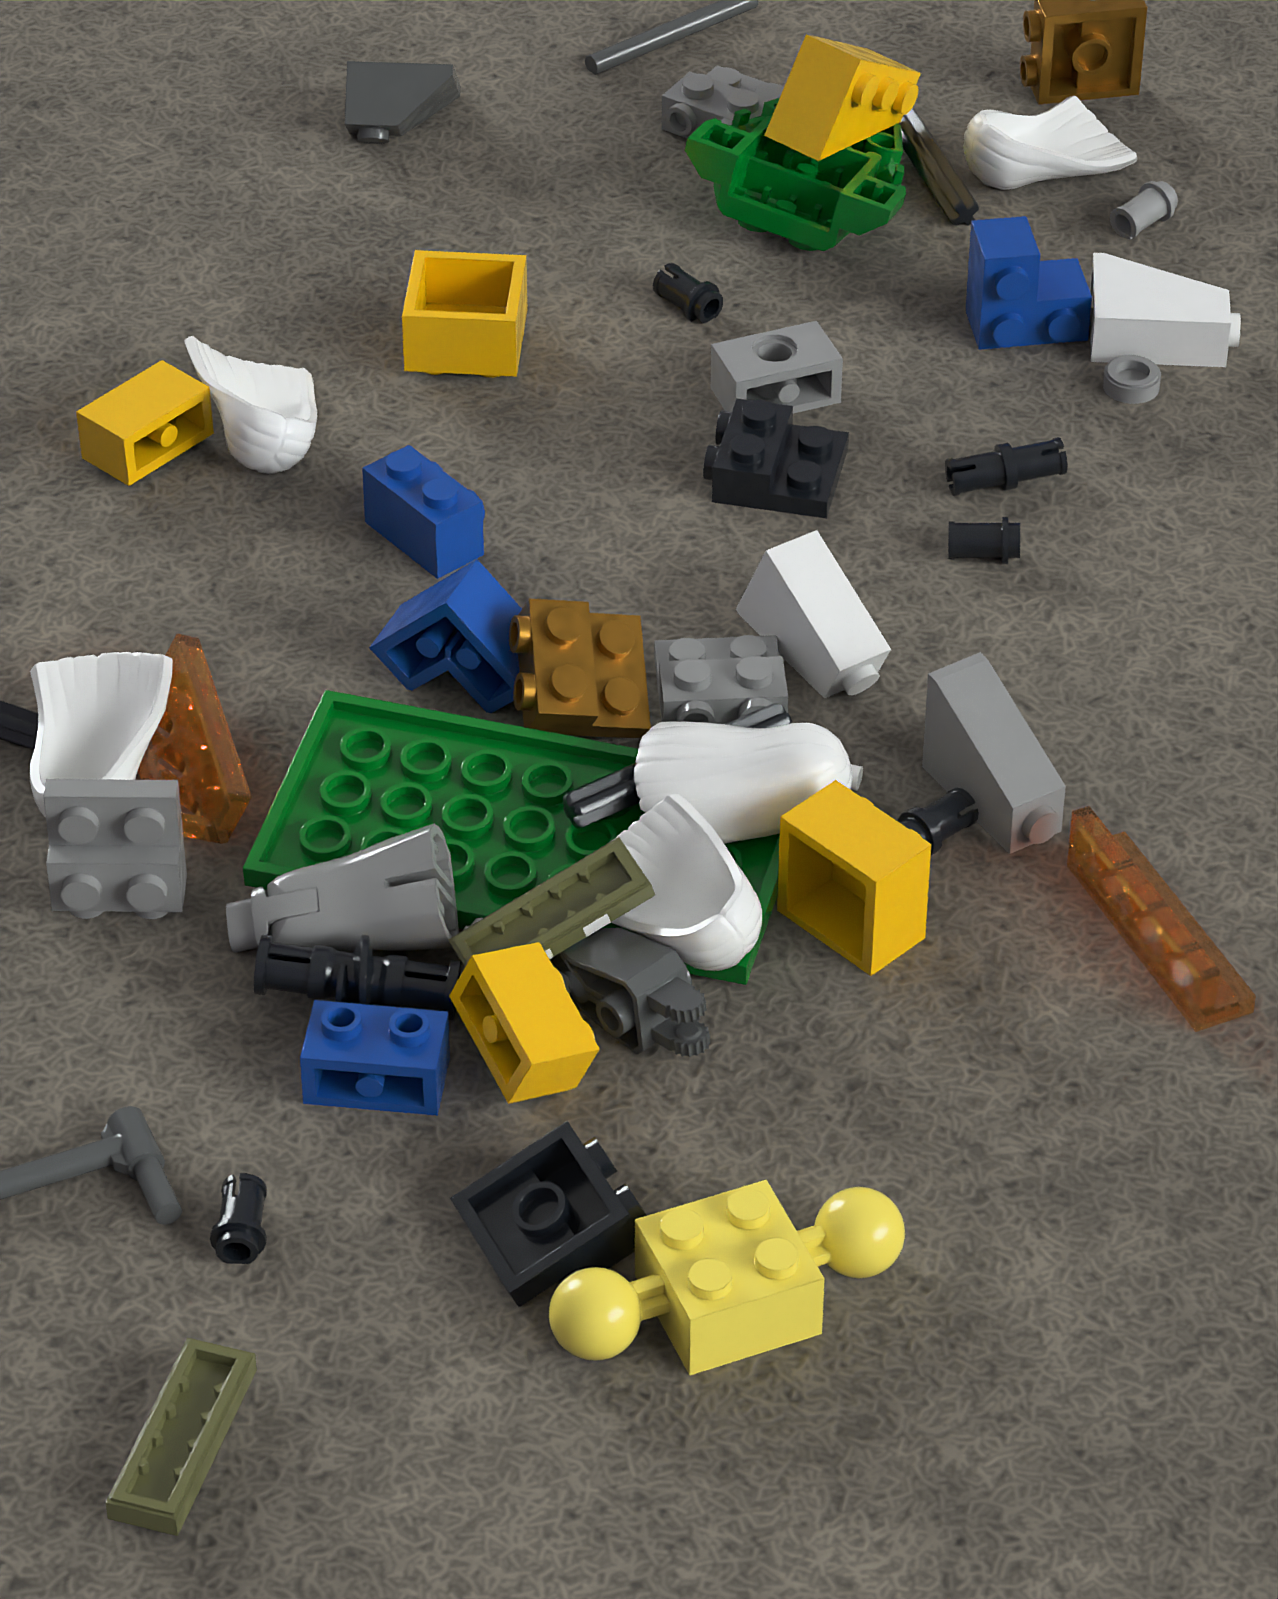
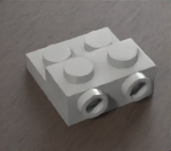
M718 65L706 75L689 71L662 95V130L688 138L706 120L717 118L721 123L732 125L735 111L741 109L751 111L750 119L761 116L764 102L780 98L784 87L776 83H767L741 74L736 69Z
M776 635L654 640V659L662 722L726 724L773 703L781 704L786 713H788V690L783 656H779Z
M46 779L43 795L49 840L46 866L52 911H69L75 917L83 919L94 918L104 911L135 912L136 915L145 919H157L165 916L168 912L183 911L187 872L178 780Z

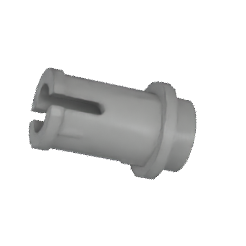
M1164 181L1146 182L1140 187L1137 196L1111 212L1110 223L1113 230L1120 236L1131 240L1157 220L1167 221L1173 216L1178 204L1176 192Z

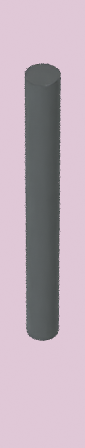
M758 0L717 1L586 56V68L595 75L754 9L758 6Z

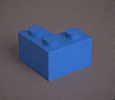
M1026 216L971 221L965 311L978 349L1087 341L1092 295L1078 258L1040 261V252Z
M476 559L401 604L369 648L407 690L413 691L448 670L487 713H493L514 701V682L519 673L518 653H512L510 650L509 628L512 617L518 615L522 608L479 560Z

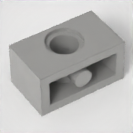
M817 321L711 344L710 388L725 411L732 412L736 398L746 400L761 399L775 404L793 406V413L841 403L843 358Z

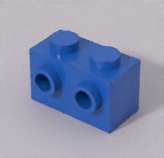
M407 445L362 468L365 522L438 579L484 555L483 520L485 518L483 501L474 491L466 489L444 472L436 462L430 461L412 446Z
M314 1000L300 1055L303 1104L438 1116L450 1060L448 1012Z

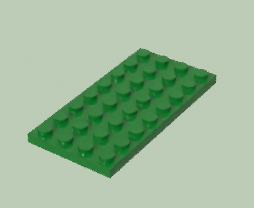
M325 690L243 866L245 886L255 888L263 887L267 890V885L271 881L287 872L341 858L387 839L435 823L442 830L450 851L458 926L464 929L465 926H470L476 918H485L610 843L621 832L628 830V827L633 822L640 819L645 812L641 810L638 803L588 826L577 828L567 818L563 809V796L567 792L636 763L638 748ZM780 833L725 843L731 856L747 877L760 901L762 908L760 934L752 950L746 953L737 965L724 970L712 971L694 968L684 962L690 974L743 985L747 984L778 895ZM609 923V924H607L606 926H604V927H602V928H622V927H620V926H618V925H616V924H613V923Z

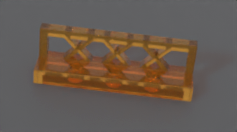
M176 634L165 655L173 660L172 679L166 710L158 725L168 732L170 736L166 738L157 730L155 731L144 753L138 772L141 780H178L180 804L195 814L181 813L183 837L223 844L229 841L252 796L199 638ZM162 758L182 773L183 776L178 778L158 763V760Z
M1090 806L1073 810L1067 867L1194 1031L1198 1032L1254 1013L1256 995L1128 834L1124 831L1112 835Z

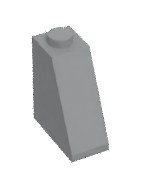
M979 652L928 673L922 767L947 792L956 787L967 791L976 803L965 808V810L968 812L972 809H978L977 822L1009 854L1032 844L1044 843L1055 834L1061 832L1066 786L989 660Z

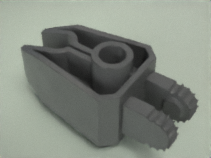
M601 928L559 953L570 969L564 974L569 977L570 983L568 988L570 996L578 1010L636 1055L655 1043L669 1051H675V1054H681L682 1057L698 1056L699 1053H705V1049H709L711 1042L708 1026L705 1027L704 1023H699L700 1017L705 1016V1011H707L704 993H700V990H695V987L692 986L691 975L675 949L623 928Z

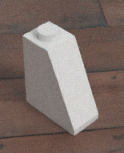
M1093 253L1090 293L1092 295L1090 314L1091 362L1109 363L1120 356L1136 355L1145 357L1157 365L1226 367L1228 347L1239 346L1241 325L1240 313L1230 312L1229 290L1106 253Z
M815 530L765 551L736 608L738 614L760 636L776 635L779 654L824 698L843 690L848 695H855L872 686L879 679L878 671L891 648L819 532Z

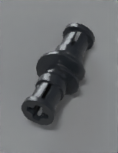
M263 934L259 942L255 963L254 994L265 995L267 989L307 994L308 998L325 1000L332 997L335 998V1002L355 1003V1001H358V1004L366 1005L378 1003L381 1006L447 1011L449 1020H454L456 1008L449 995L461 975L462 962L461 960L451 959L450 965L411 961L406 956H373L369 935H362L353 953L337 951L333 947L315 945L314 948L274 943L273 936Z

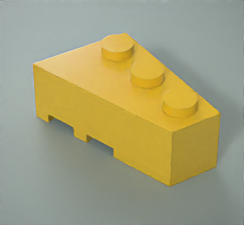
M806 34L764 136L820 161L900 123L903 115L907 114L916 102L919 91L916 84L921 73L870 49Z

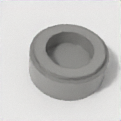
M1136 355L1120 356L1111 360L1105 366L1103 389L1109 397L1119 402L1128 404L1148 402L1159 393L1161 371L1154 362L1145 357Z

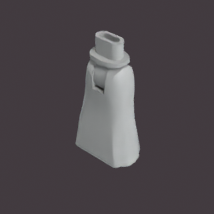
M435 823L387 839L341 858L287 872L271 881L267 885V892L263 887L254 888L251 898L226 904L228 938L234 953L258 948L263 934L273 936L274 943L314 948L315 945L333 947L337 951H353L361 936L369 935L372 950L411 951L452 948L448 939L459 933L451 855L445 836L440 827Z

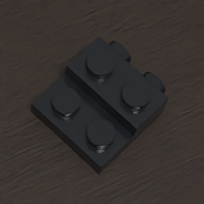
M736 398L732 412L721 410L719 413L715 442L716 445L720 446L708 445L705 454L703 477L705 480H712V502L827 519L848 452L849 432L828 430L821 426L792 425L793 406L775 404L761 399L746 400Z
M568 1121L450 1198L518 1307H521L578 1268L580 1270L591 1267L609 1269L635 1252V1219L647 1216L626 1183L614 1191L606 1179L618 1171L595 1136L582 1144Z

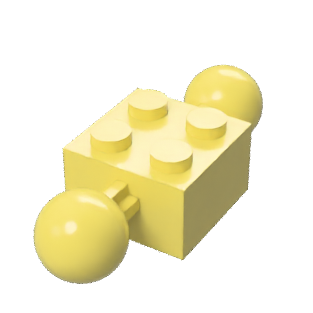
M767 1179L635 1219V1276L637 1280L628 1282L617 1272L599 1267L585 1268L572 1273L558 1285L552 1296L549 1307L550 1326L555 1338L566 1351L585 1360L597 1361L612 1358L623 1352L636 1337L641 1321L657 1316L688 1374L693 1375L822 1334L825 1278L818 1266L827 1264L837 1273L851 1278H868L882 1273L895 1262L903 1248L905 1239L903 1218L897 1206L883 1193L866 1187H852L837 1192L823 1204L818 1212L814 1226L796 1231Z

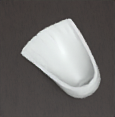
M1075 95L1067 97L1050 110L1037 115H1015L998 110H982L971 119L964 134L963 148L969 170L985 185L1001 190L1015 189L1034 182L1108 173L1125 168L1137 161L1136 152L1125 146L1113 134L1108 133L1107 128L1096 119V116L1090 110H1087Z
M194 336L186 338L184 342L195 370L202 383L209 386L210 396L220 412L225 442L231 455L245 467L266 474L288 470L304 458L314 437L317 423V408L312 375L305 368L298 369L282 365L257 364L252 361H243L236 357L225 356L211 349L209 345L201 343Z
M112 652L102 653L98 657L87 655L75 658L67 657L58 661L38 662L32 667L30 673L38 706V731L30 765V783L34 800L45 818L43 795L46 779H136L144 753L166 710L172 679V658L163 654Z
M659 722L642 736L635 761L637 764L634 767V783L637 795L640 798L639 804L642 811L646 813L651 810L657 803L663 801L666 796L679 794L690 802L707 820L724 844L779 834L780 816L835 780L850 790L852 784V767L840 739L827 728L814 723H791L773 728H747L704 722Z
M679 794L666 796L663 801L657 803L651 810L644 813L638 821L633 822L628 827V830L621 832L616 837L622 840L651 883L655 896L611 923L675 949L683 962L702 970L719 971L737 965L746 953L752 950L758 940L762 926V908L758 896L716 831L690 802Z

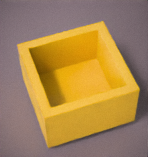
M415 250L402 313L404 371L425 372L431 375L450 373L481 375L484 377H517L527 316V255Z
M835 780L780 816L777 911L872 976L925 939L931 843L923 839L916 831L908 829L875 807L868 799L860 797Z

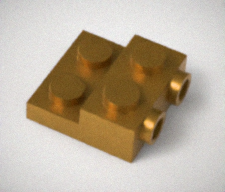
M1034 0V10H1027L1023 15L1024 36L1027 42H1031V54L1023 55L1020 58V77L1024 87H1031L1038 105L1060 103L1073 95L1078 97L1080 101L1139 95L1147 18V5L1145 1Z
M529 598L520 613L512 617L509 628L510 650L512 653H518L519 673L514 682V705L517 710H523L524 727L573 736L642 738L650 730L651 723L641 616L590 613L589 602Z

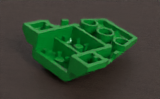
M779 98L764 102L761 116L750 119L751 111L741 109L735 111L732 125L721 123L717 118L706 120L687 138L685 152L699 176L714 182L716 203L722 215L738 220V224L749 231L760 233L768 231L788 238V242L791 245L802 250L814 251L818 249L824 252L836 246L850 232L860 236L887 224L903 206L906 196V186L901 185L905 171L904 165H900L903 154L900 124L887 128L817 161L764 136L779 101Z

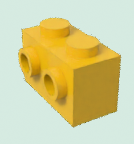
M163 360L76 411L82 459L128 486L214 434L209 386Z
M540 942L472 955L449 995L508 1104L576 1088L600 1050L590 1025L583 1020L565 988L562 975L553 967Z

